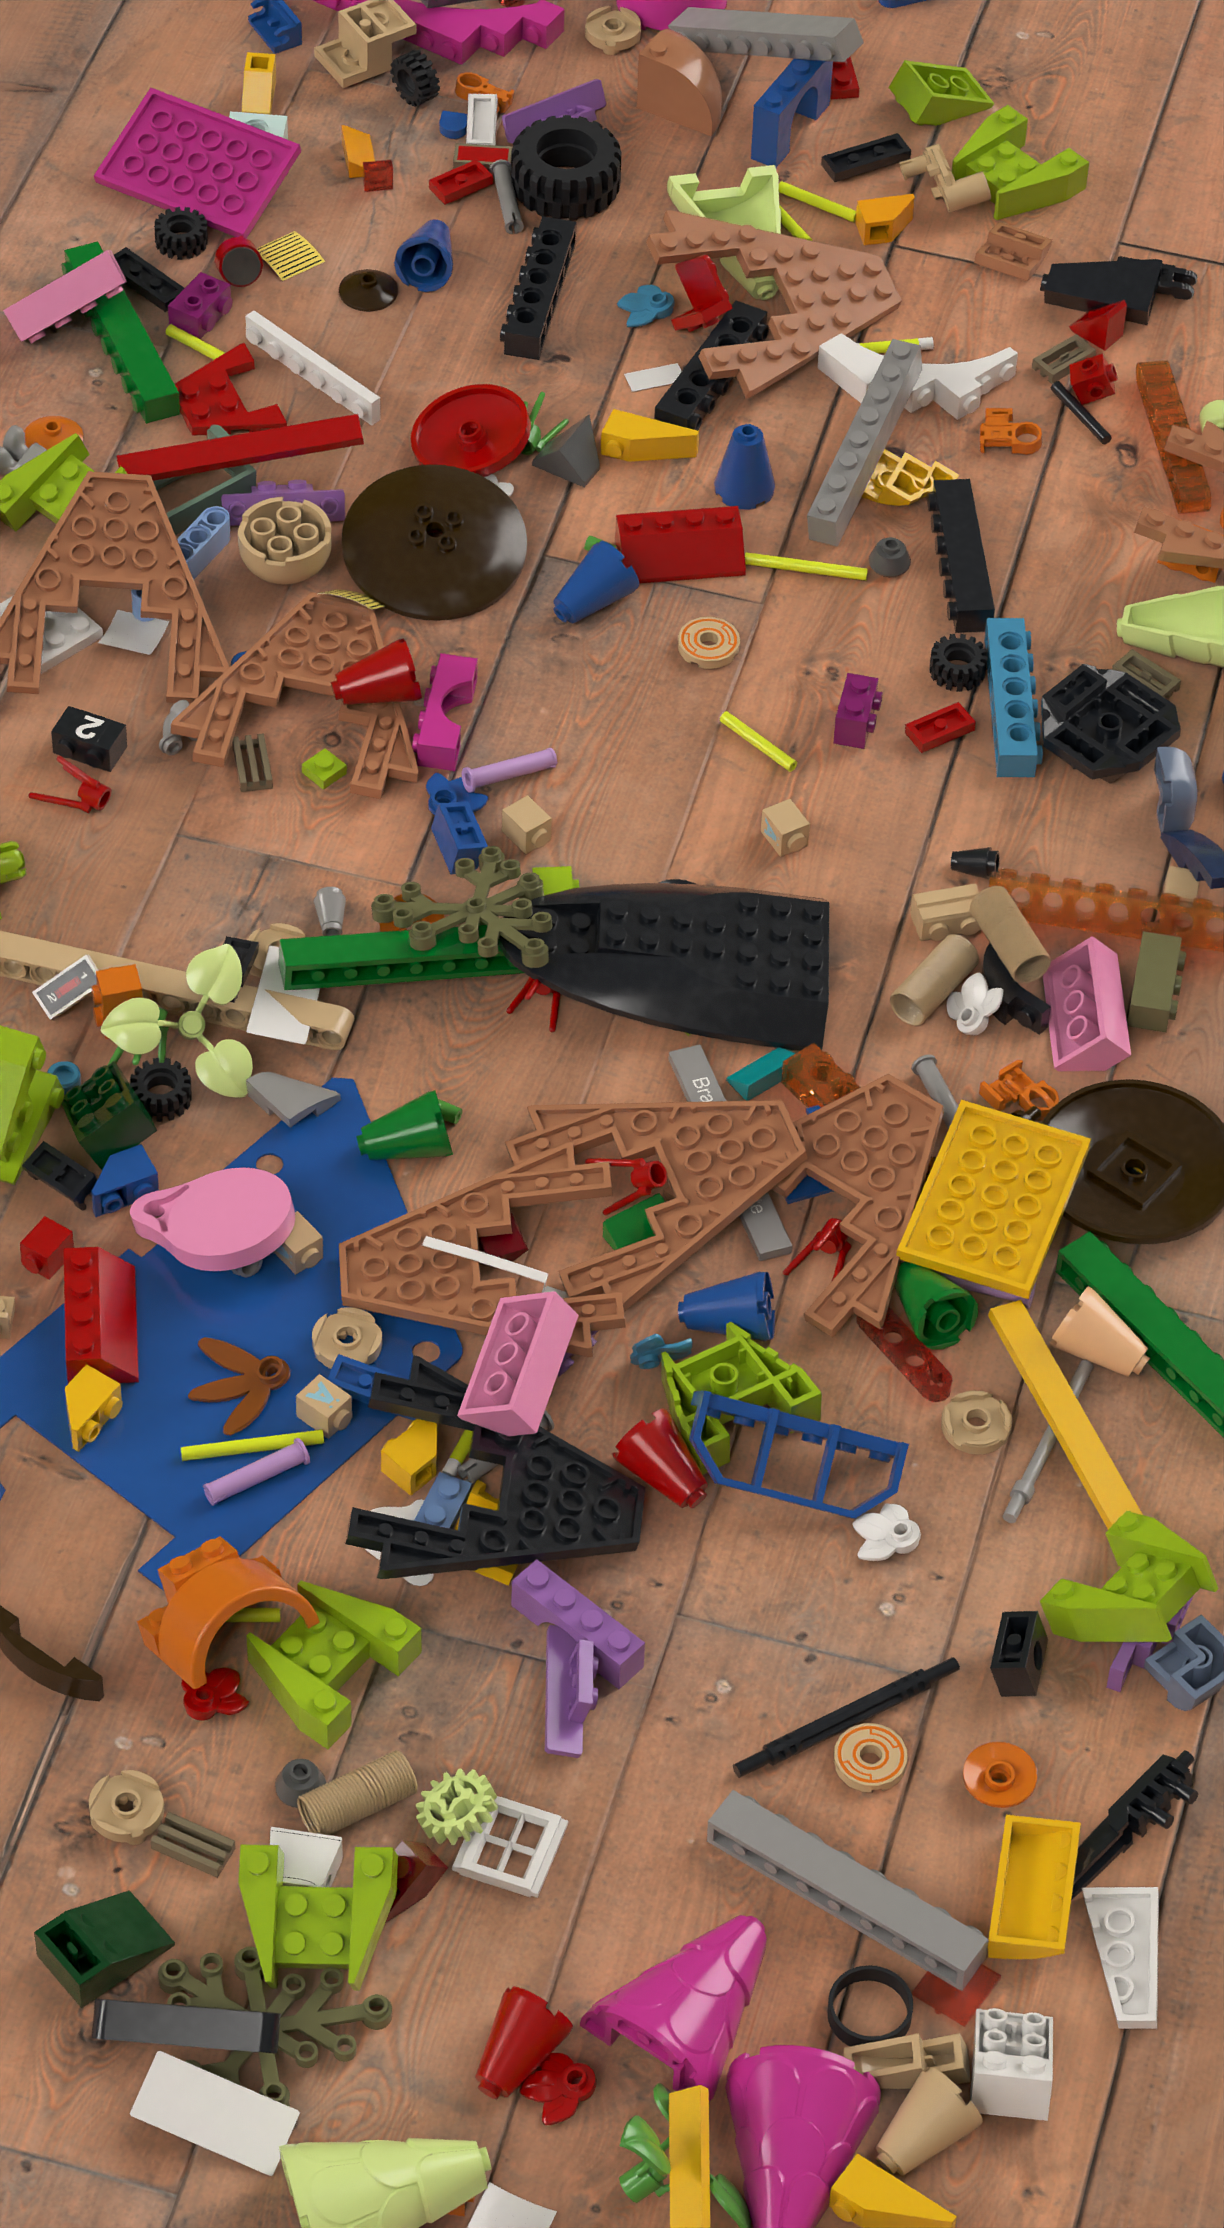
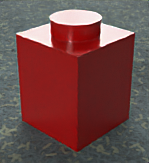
M44 1216L20 1242L22 1265L31 1273H38L50 1280L64 1264L63 1248H74L73 1231Z

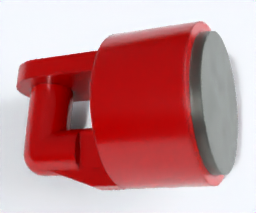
M242 235L227 239L216 251L214 263L222 278L228 284L235 287H246L254 283L261 275L263 269L262 257L255 245L250 240L243 238Z

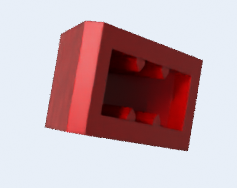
M1125 300L1088 311L1069 327L1072 332L1105 351L1123 337L1127 304Z

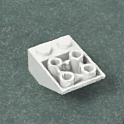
M996 2008L988 2010L976 2009L970 2101L976 2106L980 2114L1048 2121L1053 2082V2017L1043 2016L1039 2013H1011Z

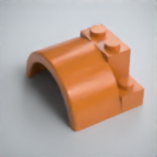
M221 1536L204 1542L199 1548L183 1556L175 1557L168 1564L157 1569L168 1605L153 1610L148 1616L137 1621L144 1645L193 1689H197L207 1683L205 1662L208 1649L215 1634L232 1615L249 1605H255L258 1602L277 1601L296 1609L302 1616L308 1629L320 1622L313 1606L282 1579L280 1570L263 1555L253 1559L239 1558L238 1551Z

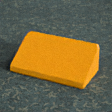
M341 125V140L349 178L378 176L370 134Z

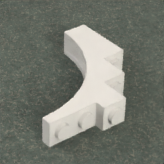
M841 333L819 346L817 368L862 403L884 355L858 345ZM1008 347L991 356L968 362L922 364L921 374L904 408L912 413L934 401L957 420L969 413H973L980 407L982 394L988 393L992 388L1005 381H1009L1015 376L1018 353L1011 347Z

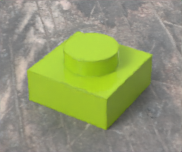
M324 748L302 763V773L324 790L347 774V765Z

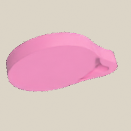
M231 1168L216 1171L173 1188L145 1194L135 1200L130 1208L132 1222L138 1235L159 1244L181 1263L194 1269L205 1271L237 1269L267 1257L285 1242L295 1223V1209L286 1184L276 1175L255 1168Z

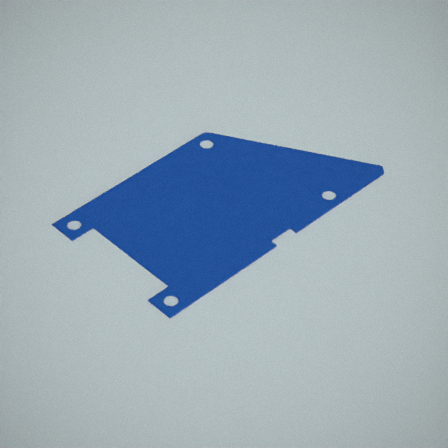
M332 1077L322 1087L339 1093L341 1097L339 1102L318 1117L311 1112L292 1127H289L281 1120L223 1169H257V1161L266 1155H274L282 1160V1169L274 1175L279 1177L288 1187L295 1212L298 1211L323 1237V1258L315 1266L306 1268L295 1275L273 1252L262 1259V1266L256 1274L250 1277H242L241 1275L234 1274L232 1270L205 1271L194 1269L178 1261L159 1244L154 1246L143 1257H140L131 1249L126 1250L119 1256V1258L135 1266L139 1382L120 1383L122 1408L115 1418L109 1419L101 1427L98 1436L93 1442H88L79 1452L74 1450L72 1446L65 1387L68 1385L65 1350V1303L0 1356V1429L17 1416L173 1535L174 1539L138 1569V1572L163 1591L157 1569L168 1564L173 1558L183 1556L199 1548L204 1542L216 1539L219 1536L238 1551L240 1557L398 1416L393 1413L368 1408V1404L352 1399V1419L348 1426L341 1431L338 1430L329 1439L324 1436V1444L305 1446L310 1457L309 1464L301 1463L220 1501L214 1506L210 1504L205 1495L204 1484L217 1480L281 1449L182 1461L181 1447L315 1430L297 1417L296 1395L319 1374L327 1379L331 1371L330 1368L318 1361L312 1346V1331L320 1317L325 1314L329 1317L330 1315L337 1314V1309L349 1307L343 1305L341 1297L339 1243L408 1213L387 1160H369L368 1154L361 1156L356 1136L361 1135V1127L371 1121L353 1079ZM364 1310L375 1318V1323L382 1331V1350L378 1358L369 1364L371 1366L409 1379L413 1359L412 1351L421 1342H432L439 1347V1357L429 1363L445 1372L462 1357L463 1348L455 1329ZM347 1335L345 1339L339 1340L346 1344L352 1343L353 1336ZM204 1337L221 1340L237 1346L259 1360L267 1356H277L286 1361L290 1368L288 1381L282 1387L271 1390L269 1399L260 1415L249 1426L233 1435H225L223 1427L231 1413L246 1395L229 1401L212 1403L193 1401L188 1397L189 1392L198 1386L224 1378L243 1375L223 1368L205 1355L198 1347V1341Z

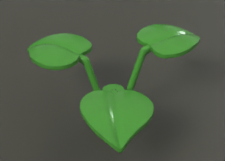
M658 2083L653 2089L654 2099L663 2116L669 2121V2093L671 2092L663 2084ZM636 2115L626 2123L620 2147L636 2153L643 2161L621 2175L619 2181L626 2195L633 2202L638 2203L653 2192L658 2197H661L670 2191V2184L664 2185L663 2180L670 2173L671 2165L664 2153L669 2148V2137L660 2145V2141L653 2129L643 2118ZM719 2173L714 2177L710 2174V2189L719 2204L740 2228H752L748 2206L738 2189L724 2175Z

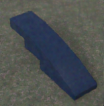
M1194 830L1161 832L1160 838L1178 867L1189 869L1196 881H1206L1210 889L1224 888V851L1215 842Z

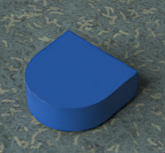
M442 110L439 120L440 133L450 139L465 136L467 134L468 114Z

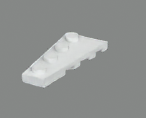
M1158 1887L1082 1888L1118 2028L1157 2029Z

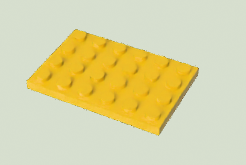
M961 1100L897 1248L896 1256L900 1257V1260L1029 1299L1089 1151L1091 1138Z

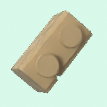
M976 883L912 895L910 913L920 941L930 939L940 941L950 934L973 935L982 930L970 912V904L979 893Z

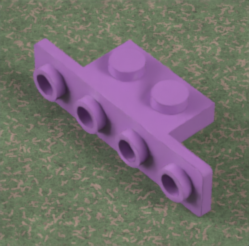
M594 79L503 115L502 122L507 142L513 144L523 129L527 126L531 127L532 123L537 120L545 121L550 116L560 118L563 115H571V118L585 117L589 122L597 120L595 110L606 106L601 80Z
M306 480L288 481V485H276L274 481H261L257 483V486H251V493L223 494L221 496L222 507L229 512L230 526L240 525L242 515L254 504L274 497H283V501L303 503L305 499L319 506L327 514L330 521L345 520L344 490L313 491V485L307 484Z
M556 1625L548 1627L546 1638L545 1752L579 1758L583 1752V1722L589 1710L596 1708L598 1700V1688L593 1687V1679L596 1677L598 1670V1657L593 1656L594 1641L579 1639L577 1643L571 1635Z

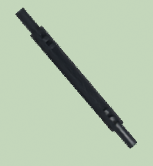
M951 1657L925 1671L918 1669L763 1745L762 1751L733 1764V1770L737 1777L741 1778L767 1764L774 1766L930 1689L932 1683L960 1670L959 1663L954 1657Z

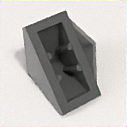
M590 414L548 442L533 459L532 466L585 488L600 470Z

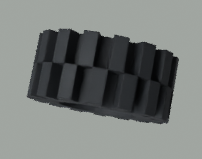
M412 50L394 59L391 63L392 69H390V74L394 75L392 82L397 84V87H395L396 91H400V97L403 100L406 99V103L412 104L414 107L433 99L439 94L438 91H440V86L437 85L440 83L439 78L435 77L437 71L431 67L433 63L431 60L427 61V56L425 54L421 55L419 50Z
M175 207L174 212L171 209H167L165 214L160 213L158 219L155 220V243L157 250L160 249L162 255L167 253L168 258L171 259L174 255H177V260H182V256H187V259L193 258V253L198 256L201 254V250L204 251L206 249V245H208L207 220H205L203 214L199 215V211L194 209L191 213L189 207H185L184 211H180V207Z
M950 634L949 640L945 636L941 637L940 642L936 641L931 650L929 671L933 681L937 680V685L940 687L946 684V689L950 691L952 686L957 687L956 692H962V687H966L967 691L972 690L973 685L978 687L981 680L983 681L985 678L988 658L986 648L983 649V643L979 641L975 644L976 638L972 636L967 640L966 634H960V638H956L955 634ZM961 660L968 664L956 665L950 663L949 661Z
M153 1058V1064L151 1065L147 1060L142 1063L143 1069L137 1066L134 1069V1074H131L130 1085L151 1119L153 1116H157V1122H163V1116H167L170 1121L174 1120V1113L180 1117L184 1114V1108L188 1110L190 1101H192L191 1077L188 1075L186 1067L181 1069V1063L178 1061L171 1065V1059L165 1058L164 1063H159V1058ZM159 1085L173 1088L172 1091L165 1094H155L148 1091L152 1087Z

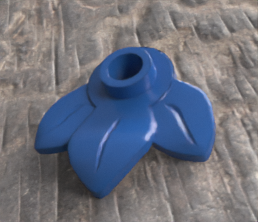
M435 773L426 784V790L430 796L428 808L433 815L436 813L438 803L469 801L473 812H476L483 808L488 801L487 795L475 793V791L469 793L463 785L462 777L448 781L443 775Z

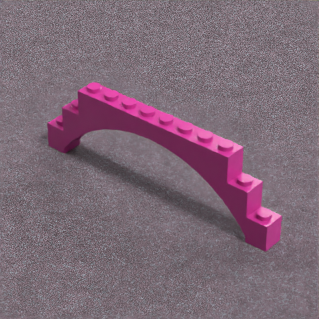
M367 0L313 1L333 10L341 11ZM394 0L416 24V34L403 38V40L461 65L480 47L505 57L522 39L547 49L564 32L565 9L545 0H539L533 4L497 9H460L441 6L426 8L423 3L411 0Z

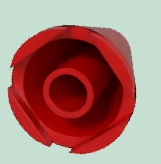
M404 638L392 642L336 673V681L331 682L335 700L341 699L343 705L407 702L422 699L419 681L415 682L416 670Z
M665 1408L659 1409L652 1413L656 1419L650 1423L641 1420L631 1428L615 1446L619 1452H613L612 1456L618 1463L679 1507L689 1506L694 1508L706 1498L707 1493L705 1490L708 1487V1483L671 1414Z
M513 1986L510 1990L508 1987L503 1993L475 2078L480 2083L478 2089L496 2100L499 2096L509 2097L569 2036L573 2029V2024L561 2011L558 2010L554 2016L546 2008L547 2001L523 1988Z

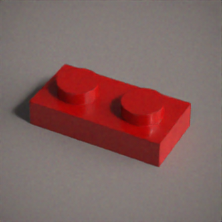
M851 56L844 62L833 61L831 100L859 98L860 88Z
M476 159L430 179L429 189L446 205L492 185L493 174Z
M957 702L905 724V734L919 751L923 753L975 731L976 721Z

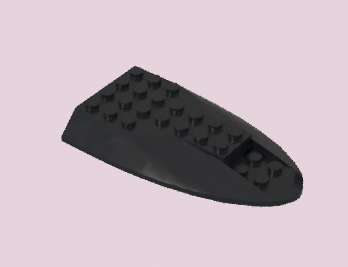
M638 883L572 888L531 900L532 916L538 912H547L552 916V929L550 931L539 933L532 930H517L528 939L539 938L544 941V944L548 946L549 962L539 968L525 966L522 963L521 949L501 935L499 936L498 945L505 957L519 970L534 980L538 979L542 984L568 998L603 1011L658 1027L731 1042L821 1053L829 1004V902L823 898L698 884Z

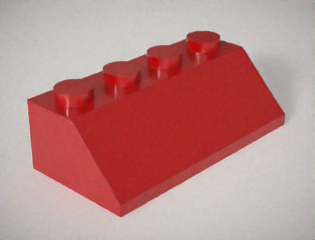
M738 506L616 515L615 544L618 551L625 557L621 562L626 569L630 566L633 567L639 579V584L746 575L743 527Z
M100 1247L63 1248L65 1350L68 1383L86 1364L118 1383L139 1382L135 1266Z

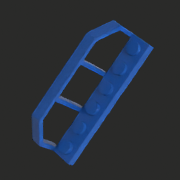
M705 1390L694 1391L691 1405L696 1406L697 1409L689 1440L715 1484L851 1519L857 1518L898 1492L909 1446L908 1443L896 1442L842 1428L839 1425L827 1424L781 1412L778 1409L766 1408L723 1397ZM721 1413L735 1416L733 1423L754 1428L755 1422L765 1424L751 1484L722 1476L700 1438L706 1416L720 1419ZM789 1431L802 1434V1441L816 1445H822L823 1440H827L812 1500L761 1487L774 1434L788 1437ZM857 1448L870 1452L868 1458L886 1463L890 1462L891 1457L894 1458L887 1488L851 1510L823 1503L835 1450L856 1454Z

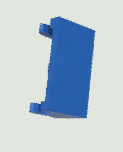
M254 0L250 4L253 9L263 6L261 11L254 12L248 16V22L274 54L302 45V22L283 0Z
M469 801L438 803L431 830L450 874H456L455 862L461 858L472 859L476 870L479 867V855L482 849L488 847Z

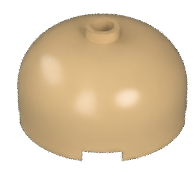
M274 497L260 501L251 506L242 515V522L238 529L240 556L246 567L262 580L281 585L303 582L317 574L328 560L331 551L330 520L319 506L305 499L303 503L283 501V497Z

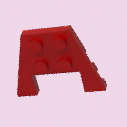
M245 343L239 344L175 383L179 392L180 413L192 436L207 435V430L212 425H220L228 434H231V430L248 429L249 432H255L266 428L287 426V421L278 404L247 412L229 376L255 369L254 359Z

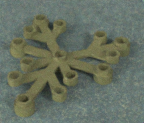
M488 846L482 849L479 855L480 873L475 870L474 861L470 858H461L455 862L456 876L465 878L476 886L474 896L463 904L434 903L421 894V885L417 882H407L401 886L402 899L406 902H397L390 894H380L374 898L371 904L374 921L379 923L394 921V925L398 928H407L412 925V929L409 931L410 946L415 950L425 951L432 949L436 945L437 934L461 924L458 927L459 940L462 943H474L478 940V954L482 957H493L498 954V939L501 935L521 949L522 963L525 966L539 968L549 962L548 946L544 944L542 939H528L517 931L532 930L544 933L552 929V916L549 913L538 912L532 916L531 900L544 896L543 881L536 873L521 875L520 862L514 859L505 860L504 853L496 846ZM520 876L516 886L487 898L491 887ZM516 898H519V899L513 901L512 905H503V904H505V903H507V902H510V901H512V900H514V899H516ZM431 914L449 915L432 924L426 921L416 922ZM497 916L516 917V918H499V917H497ZM486 924L488 927L485 937L479 939L478 928Z
M245 1947L235 1956V1973L246 1983L250 2010L281 2014L278 2049L294 2058L297 2065L302 2068H310L317 2063L318 2048L311 2041L298 2042L285 2033L299 2031L333 2052L335 2058L339 2061L347 2062L356 2056L355 2039L347 2034L337 2036L324 2027L362 2021L366 2027L380 2030L387 2027L392 2020V2005L390 2001L378 1994L369 1996L359 2005L320 2011L331 1996L339 1993L344 1985L343 1973L334 1967L327 1968L321 1973L319 1987L296 2015L282 2017L294 2001L304 1996L306 1991L304 1978L299 1974L287 1975L282 1981L281 1993L266 2010L261 1977L264 1974L257 1949L255 1947ZM207 1953L200 1960V1972L206 1978V1984L191 1976L187 1965L178 1959L167 1960L158 1970L161 1989L166 1993L172 1994L168 1998L167 2004L174 2005L181 2002L186 2006L246 2010L225 1997L221 1978L223 1960L216 1953ZM248 1958L256 1959L253 1963H246L243 1960ZM209 1963L218 1965L217 1968L212 1970L207 1969L205 1966ZM170 1971L180 1972L178 1975L175 1976L167 1974ZM331 1977L339 1980L335 1984H328L326 1982ZM290 1984H298L300 1986L298 1990H290L287 1987ZM183 1991H186L187 1993H189L190 1995H192V1996H194V1997L189 1998V1996H188L187 1994L182 1993V1992H183ZM373 2006L383 2007L380 2011H372L370 2008ZM341 2045H349L351 2047L346 2052L340 2051L338 2048ZM234 2050L226 2061L200 2065L195 2060H187L185 2062L240 2085L238 2071L253 2052ZM303 2051H310L313 2053V2055L309 2058H303L300 2056V2054ZM258 2052L264 2083L259 2094L268 2097L267 2095L270 2093H279L281 2095L273 2100L290 2107V2092L279 2081L275 2054Z

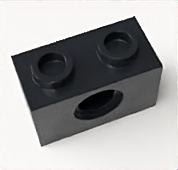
M1038 1611L1002 1612L990 1666L1001 1697L1037 1695L1048 1643V1637Z

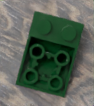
M115 1061L108 1066L105 1065L98 1068L90 1079L80 1086L72 1087L64 1096L62 1107L79 1144L101 1170H103L110 1155L137 1146L157 1131L149 1113Z
M130 1890L67 1910L34 1932L37 1957L81 2008L175 1946L173 1939Z

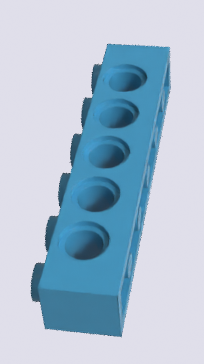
M987 618L984 643L988 656L987 676L997 777H1035L1036 765L1042 764L1043 749L1042 745H1037L1036 741H1040V722H1034V718L1038 716V700L1032 699V695H1035L1036 679L1035 676H1030V672H1033V654L1027 651L1031 649V631H1025L1024 618Z

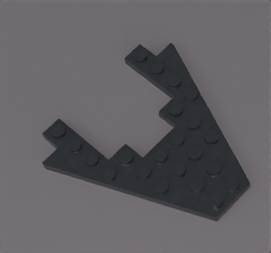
M413 1356L409 1380L375 1372L368 1408L472 1431L468 1458L503 1465L497 1510L463 1503L458 1530L352 1507L345 1544L381 1552L377 1573L378 1579L462 1570L475 1571L480 1568L533 1563L536 1559L543 1562L637 1550L640 1542L646 1487L540 1426L536 1434L507 1436L461 1420L457 1415L468 1385L419 1356Z

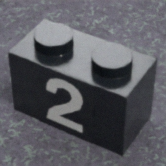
M71 706L66 708L51 731L54 754L108 772L112 771L127 748L126 724Z

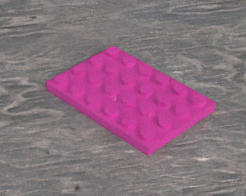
M150 87L94 174V179L98 184L165 210L171 209L174 212L175 207H180V211H184L185 207H189L192 213L195 209L199 211V215L203 214L205 216L207 226L234 237L242 235L243 238L247 239L301 153L300 144Z

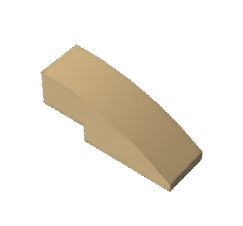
M918 2033L844 2048V2057L855 2062L854 2070L862 2075L864 2072H869L878 2082L881 2089H911L920 2073L926 2067L937 2069L955 2084L971 2082L968 2048L960 2033L928 2040H922Z

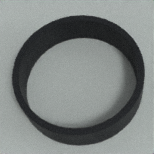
M859 1966L846 1971L834 1982L829 1994L827 2016L832 2031L843 2043L851 2047L902 2037L907 2034L912 2020L913 1997L908 1985L896 1973L879 1966ZM856 1982H880L891 1987L901 1996L907 2008V2016L896 2030L882 2036L860 2035L846 2028L836 2016L833 2007L836 1996L845 1987Z

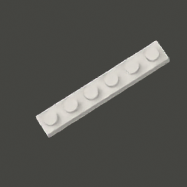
M252 311L245 316L246 338L250 343L260 347L273 359L280 361L290 368L293 373L300 375L315 388L329 395L336 403H340L354 414H358L359 418H362L370 425L380 421L379 396L256 311Z

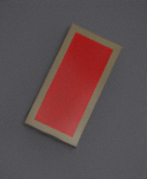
M455 143L453 169L476 159L488 171L490 165L497 160H507L511 163L513 146Z

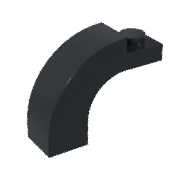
M989 943L984 954L982 975L987 981L988 990L993 988H1002L1004 990L1000 1007L993 1015L1004 1025L1014 1018L1022 1026L1040 1035L1048 1028L1051 1006L1014 981L993 946Z

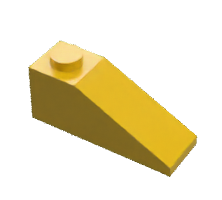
M613 409L601 432V455L628 462L694 458L698 455L699 431Z
M858 2153L831 2187L829 2207L832 2208L833 2212L840 2219L846 2222L852 2221L861 2228H955L956 2215Z

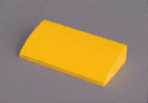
M1006 1815L988 1938V1958L1037 1959L1065 1954L1081 1830L1080 1822Z

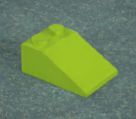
M904 60L888 87L896 97L895 100L908 112L911 121L917 125H941L990 109L994 105V102L968 69L963 67Z

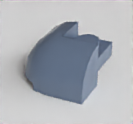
M1157 747L1154 771L1160 792L1156 812L1160 832L1188 830L1194 821L1198 797L1197 781L1191 758L1185 751L1176 747Z
M1203 1615L1198 1616L1175 1631L1172 1642L1145 1659L1144 1668L1168 1691L1167 1701L1174 1707L1183 1711L1192 1710L1219 1692L1224 1686V1636Z

